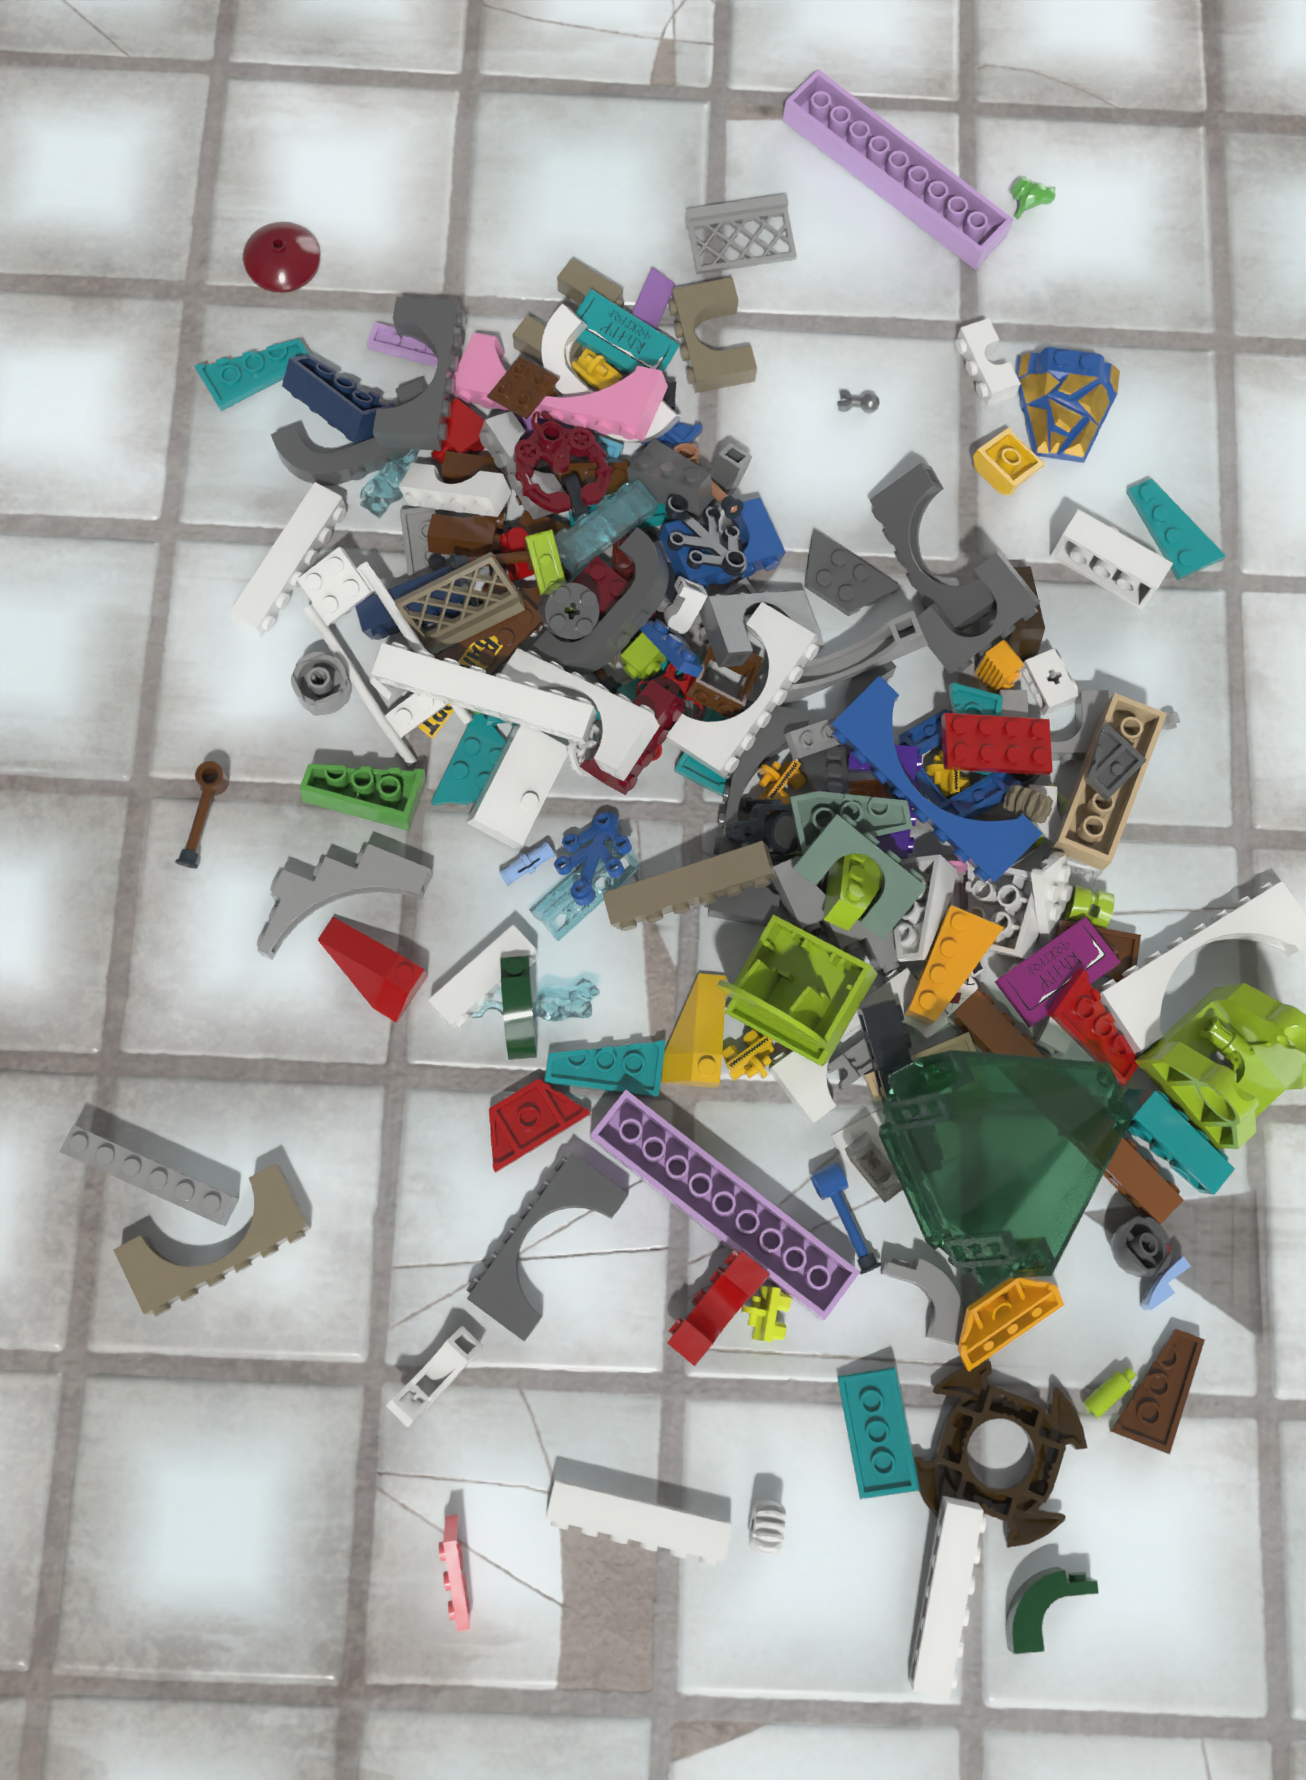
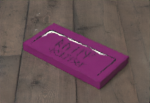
M1084 917L997 979L995 983L1030 1028L1048 1015L1047 1011L1078 968L1086 970L1089 975L1088 981L1091 984L1118 965L1120 961L1089 920Z

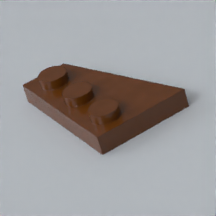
M627 458L606 459L608 466H612L614 471L610 475V482L605 496L629 488L627 468L630 465V461ZM570 460L569 468L565 473H557L553 471L551 466L550 473L555 475L560 484L561 477L575 473L582 489L586 484L597 482L595 470L598 467L596 463H590L589 460Z
M1064 920L1058 921L1056 937L1076 923ZM1093 926L1120 961L1118 965L1103 976L1110 980L1114 979L1118 983L1124 979L1123 972L1137 965L1141 935Z

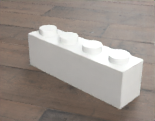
M513 924L428 999L429 1004L452 1029L457 1026L462 1028L472 1019L471 1013L478 1007L481 1009L486 1007L494 999L492 994L501 988L500 958L529 956L531 967L536 961L534 958L537 955L536 948Z

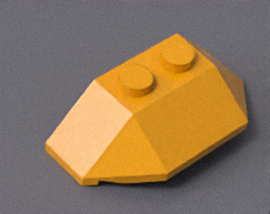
M1015 1274L968 1306L957 1349L965 1368L971 1371L1064 1306L1058 1287L1052 1282Z

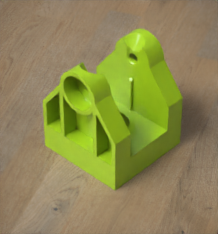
M1246 983L1216 987L1167 1030L1162 1038L1155 1041L1135 1060L1155 1086L1169 1098L1171 1105L1189 1118L1188 1123L1194 1129H1199L1208 1136V1142L1214 1148L1239 1149L1256 1133V1117L1285 1090L1303 1089L1306 1086V1014L1291 1005L1277 1001ZM1213 1017L1219 1018L1221 1020L1220 1023L1231 1033L1236 1032L1254 1048L1255 1053L1253 1056H1248L1242 1050H1235L1234 1052L1241 1058L1240 1065L1232 1063V1070L1208 1059L1211 1053L1218 1052V1047L1208 1039H1203L1199 1036L1201 1029Z

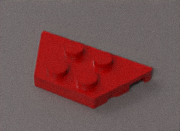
M540 1079L533 1081L490 1107L489 1122L494 1172L501 1171L591 1115L590 1111L575 1103L561 1092L551 1088Z

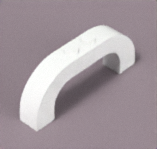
M562 303L550 318L543 334L541 353L544 368L547 372L559 377L555 387L563 394V397H575L594 393L576 375L570 361L573 343L587 325L569 307ZM662 399L644 441L638 439L628 440L615 434H608V436L628 443L652 441L654 438L657 439L667 433L681 417Z

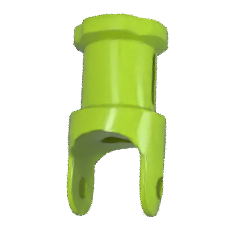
M1211 1018L1199 1033L1201 1038L1212 1042L1218 1047V1052L1235 1065H1240L1241 1058L1234 1052L1235 1050H1242L1248 1056L1254 1055V1048L1236 1032L1231 1033L1220 1023L1221 1020L1219 1018Z

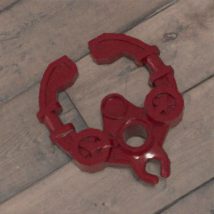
M545 411L541 412V417L548 422L540 425L538 423L539 414H533L531 424L534 432L528 439L517 442L513 453L516 470L515 478L521 482L523 487L521 490L522 495L527 496L533 503L549 512L559 514L570 511V498L567 493L557 491L547 494L540 489L539 484L532 483L531 477L534 475L533 468L537 467L540 459L545 460L553 471L565 473L569 468L571 453L577 457L588 456L590 463H596L598 467L595 470L597 482L586 484L580 490L579 495L586 507L598 504L607 492L610 475L613 474L614 470L612 466H608L606 461L607 454L594 440L592 432L585 427H575L572 430L562 427Z

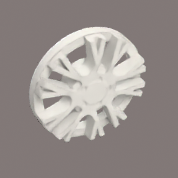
M592 726L587 744L568 739L570 746L566 747L568 749L566 754H570L571 763H569V766H572L571 769L575 770L579 776L594 777L579 766L585 759L590 762L597 753L594 748L602 739V731L596 726ZM595 732L597 735H596V737L592 740L593 733Z

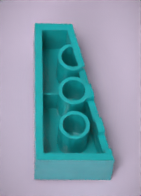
M1128 1088L1108 1112V1115L1115 1121L1121 1118L1130 1126L1127 1129L1129 1133L1135 1138L1139 1137L1146 1142H1150L1152 1146L1149 1150L1167 1162L1171 1160L1173 1163L1170 1168L1198 1192L1215 1195L1235 1170L1228 1162V1156L1223 1151L1214 1148L1208 1142L1209 1138L1199 1129H1194L1188 1123L1189 1118L1168 1103L1169 1098L1157 1089Z

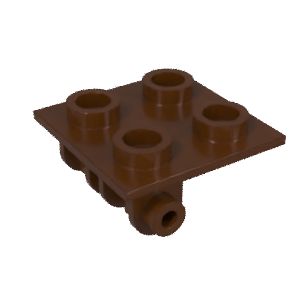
M519 356L487 397L521 417L528 419L546 396H558L555 384L559 381V377Z

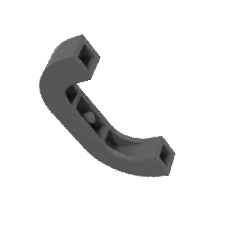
M420 380L395 389L399 405L412 401L424 392ZM296 425L270 434L282 463L294 476L311 484L316 482L323 486L338 485L351 480H361L367 474L375 471H385L392 465L407 459L417 450L378 447L375 438L333 453L323 454L312 451L303 443Z
M638 527L619 547L636 566L634 582L592 632L579 641L562 642L546 630L529 650L538 654L545 662L550 663V661L558 663L563 667L564 671L570 674L577 672L580 675H586L605 666L622 648L627 646L630 639L647 623L648 619L661 604L669 580V570L664 555L649 536Z

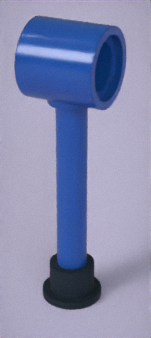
M834 1162L811 1173V1182L820 1199L823 1201L830 1197L859 1257L857 1261L861 1268L860 1275L881 1266V1262L877 1263L873 1252L869 1253L841 1194L842 1191L849 1188V1185L839 1164Z

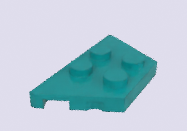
M482 713L473 714L472 718L474 720L467 726L431 800L432 805L441 806V804L452 803L469 805L470 803L477 802L506 744V741L492 725H487V719Z

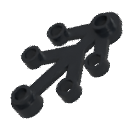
M670 496L665 506L667 516L672 520H680L697 537L673 532L667 541L668 547L674 551L681 550L683 546L711 550L717 555H706L698 550L691 551L686 563L692 569H699L702 565L721 567L725 573L731 576L743 574L746 570L747 562L745 555L738 550L739 529L734 525H727L722 533V539L727 543V549H725L720 544L719 519L721 513L717 508L708 507L703 515V521L707 524V531L687 512L689 504L683 496Z

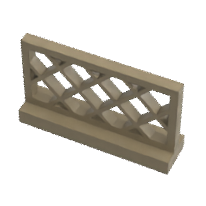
M491 552L395 600V606L423 641L424 648L432 655L525 610L523 593L518 586H514ZM489 563L494 569L492 576L478 574L479 568ZM459 578L471 579L468 589L453 586L455 580ZM475 580L490 583L487 592L472 590ZM494 584L505 586L509 590L501 595L492 594ZM435 590L446 591L444 600L429 597L431 592ZM451 593L466 595L463 604L449 602ZM470 596L484 599L483 604L477 607L469 606ZM411 602L423 604L420 612L410 611L405 605ZM427 605L442 607L440 615L426 614ZM446 608L461 611L460 615L453 619L444 617ZM423 620L437 623L435 628L427 632L421 627Z

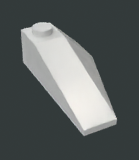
M940 854L901 859L902 861L899 863L906 871L912 868L924 877L921 883L926 886L925 890L895 925V946L897 959L900 962L926 959L953 895L957 869Z

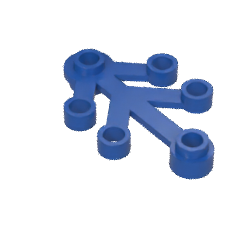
M613 812L598 814L593 819L591 827L578 835L568 834L562 839L565 850L573 853L579 850L582 844L594 838L593 843L569 858L561 856L554 862V867L558 874L567 875L574 867L586 860L580 880L576 881L571 888V896L579 906L589 905L595 899L596 893L591 882L599 859L604 863L610 877L617 878L624 873L622 862L614 858L604 845L606 838H610L617 854L625 855L632 849L628 837L622 836L619 833V819Z

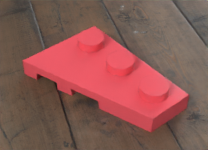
M458 1514L445 1517L444 1539L442 1542H439L440 1560L446 1561L448 1571L443 1572L445 1590H451L452 1600L448 1601L450 1620H456L457 1632L470 1630L471 1616L465 1573H461L463 1569L461 1543L457 1544Z

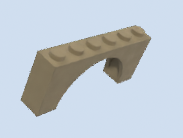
M273 1164L249 1177L254 1195L252 1221L239 1245L222 1259L203 1266H181L162 1256L151 1244L149 1238L142 1235L113 1249L143 1314L159 1316L171 1309L170 1304L178 1299L185 1302L198 1295L197 1289L208 1284L209 1287H213L226 1279L224 1275L235 1269L236 1273L241 1272L252 1266L251 1260L262 1255L263 1258H267L278 1252V1246L282 1243L289 1241L292 1244L306 1236L304 1232L311 1227L279 1165Z

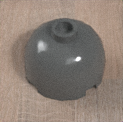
M1137 1216L1127 1220L1116 1229L1111 1240V1251L1118 1266L1126 1273L1137 1277L1151 1276L1163 1272L1169 1266L1172 1258V1252L1168 1253L1166 1244L1170 1242L1167 1233L1157 1221L1150 1217L1142 1218Z

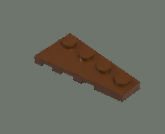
M1174 1329L1110 1432L1170 1454L1205 1339L1179 1329Z

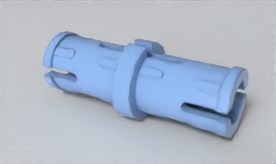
M545 841L529 853L520 854L518 860L499 870V873L504 882L509 886L525 874L534 873L536 867L555 857V854Z

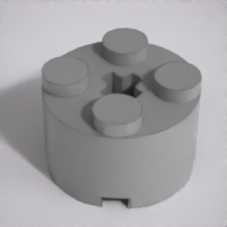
M312 652L298 660L291 675V684L300 704L306 710L317 716L327 715L340 710L349 702L351 693L350 680L343 663L337 657L325 654V652Z

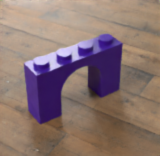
M895 745L903 771L912 785L919 791L920 783L915 782L916 771H921L922 755L918 754V747ZM849 747L848 772L871 774L873 769L866 762L863 765L860 764L852 756L853 750ZM908 804L912 826H915L916 818L912 814L914 809ZM910 829L874 837L880 842L877 847L884 853L890 850L900 859H906L908 853H913L914 837H909Z

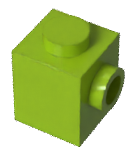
M643 632L620 655L624 664L623 670L631 678L635 679L638 677L642 681H646L649 677H654L659 672L661 664L666 660V657Z

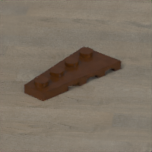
M524 599V611L449 647L435 656V659L443 661L444 658H450L458 662L472 643L498 635V642L503 645L498 654L495 656L494 652L489 649L482 650L479 654L480 663L488 666L485 669V674L493 676L513 655L516 649L542 624L538 611Z

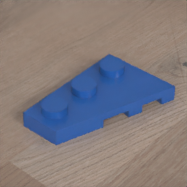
M648 620L640 628L678 671L694 677L699 676L703 667L682 634L672 633L669 630L670 628L659 620H655V622Z

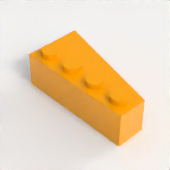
M950 905L937 930L904 1015L931 1026L947 1007L1004 927Z

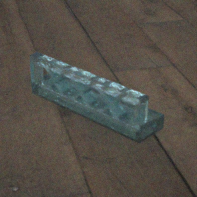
M610 838L605 841V847L614 858L621 860L624 857L629 866L620 877L614 879L609 876L604 863L599 859L591 885L595 890L596 881L601 877H607V882L604 889L595 891L596 896L592 903L581 909H574L575 901L571 896L572 885L580 880L586 863L585 860L529 909L532 915L545 925L557 941L561 940L604 901L602 893L618 888L640 868L630 852L625 855L617 854ZM559 914H566L565 924L556 930L551 922Z

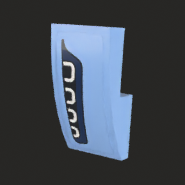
M1184 1256L1171 1260L1169 1266L1154 1277L1140 1303L1143 1310H1152L1175 1294L1168 1283L1191 1267Z

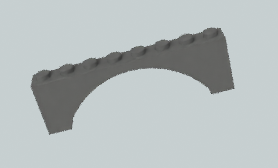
M747 700L744 709L739 714L747 710L755 701ZM776 705L771 712L772 716L769 723L764 728H760L756 733L755 742L748 751L744 750L739 757L740 761L735 771L727 774L732 779L731 785H725L722 802H727L726 812H720L718 828L723 829L722 837L716 838L713 854L720 855L742 848L741 843L727 839L725 833H731V831L725 829L729 823L738 822L739 803L745 788L762 764H766L770 759L789 748L784 734L808 726L811 711ZM752 886L743 889L744 892L737 896L727 897V895L717 897L716 902L704 905V907L709 908L708 917L766 927L771 917L778 914L781 895L773 894L766 886L762 888H754Z

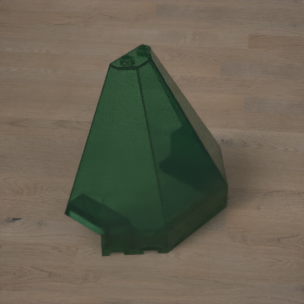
M949 1050L915 1058L910 1064L891 1073L888 1076V1083L891 1085L890 1093L885 1095L882 1111L885 1115V1121L880 1126L878 1135L926 1243L934 1250L937 1248L943 1250L948 1255V1262L965 1276L970 1273L976 1278L979 1284L978 1287L985 1293L1009 1277L1052 1276L1133 1118L1110 1063Z

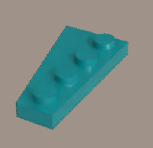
M295 339L268 346L264 351L256 353L248 351L242 353L243 356L229 360L225 357L217 359V363L205 366L201 363L194 365L219 410L223 411L284 380L289 358L309 355L301 340Z
M1152 478L1128 489L1126 494L1161 554L1166 560L1173 563L1170 569L1177 581L1218 563L1226 557L1217 545Z

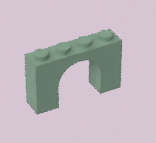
M835 814L792 868L816 886L839 858L852 853H861L872 858L881 870L882 888L878 897L858 921L883 941L925 890L926 886L921 883L924 877L912 868L906 871L901 867L899 863L902 860L890 850L886 853L877 847L880 842L867 831L864 835L859 833L855 829L857 823L846 814H843L842 817Z

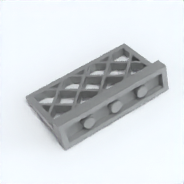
M787 194L687 209L685 224L689 232L696 275L795 260L797 254L787 208L789 204ZM782 216L784 226L779 232L768 223L772 218ZM749 221H754L761 226L755 236L743 228ZM723 225H730L736 229L730 239L718 232ZM704 228L711 235L703 243L696 238L695 230ZM764 229L776 236L770 246L758 238ZM739 233L751 240L745 250L733 242ZM714 237H717L726 244L720 254L708 246ZM779 239L788 245V253L780 254L773 249ZM754 243L766 250L762 257L755 258L748 253ZM729 247L741 254L737 261H729L723 256ZM704 251L716 258L711 265L701 266L700 256Z

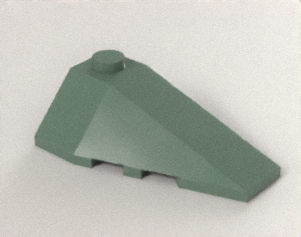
M823 791L790 797L798 850L802 853L805 852L835 814L840 817L846 814L857 823L855 829L862 835L867 831L873 837L913 829L906 800Z

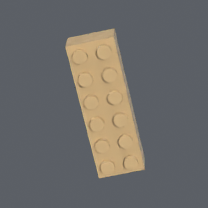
M1117 693L1112 695L1105 704L1050 850L1066 853L1067 857L1101 871L1112 863L1167 713ZM1106 723L1147 759L1107 801L1085 782L1101 728Z

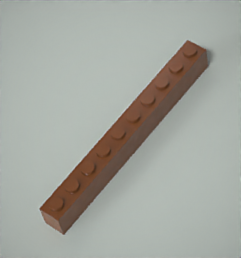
M977 989L949 1018L963 1033L969 1032L973 1043L1144 1218H1153L1161 1224L1184 1201L1179 1195L1180 1190L1169 1180L1165 1181L1158 1174V1167L1151 1160L1144 1159L1137 1152L1138 1147L1129 1138H1123L1116 1131V1124L1106 1116L1103 1118L1096 1110V1104L1089 1097L1082 1096L1075 1089L1076 1084L1067 1075L1062 1076L1054 1068L1056 1066L1054 1061L1048 1055L1041 1054L1034 1047V1041L1027 1034H1021L1014 1027L1015 1022L1004 1012L1001 1014L993 1006L995 1005L993 999L987 993H981Z

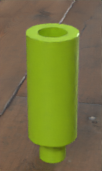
M1129 1367L1122 1373L1115 1371L1082 1402L1083 1406L1094 1418L1099 1419L1132 1388L1130 1381L1136 1377V1374Z

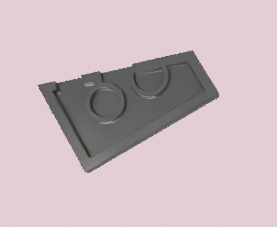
M834 746L798 759L801 763L799 768L802 774H806L812 792L823 791L849 794L847 747Z

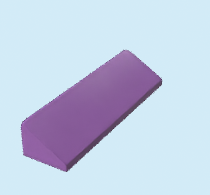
M651 268L632 315L657 330L675 283L659 271Z

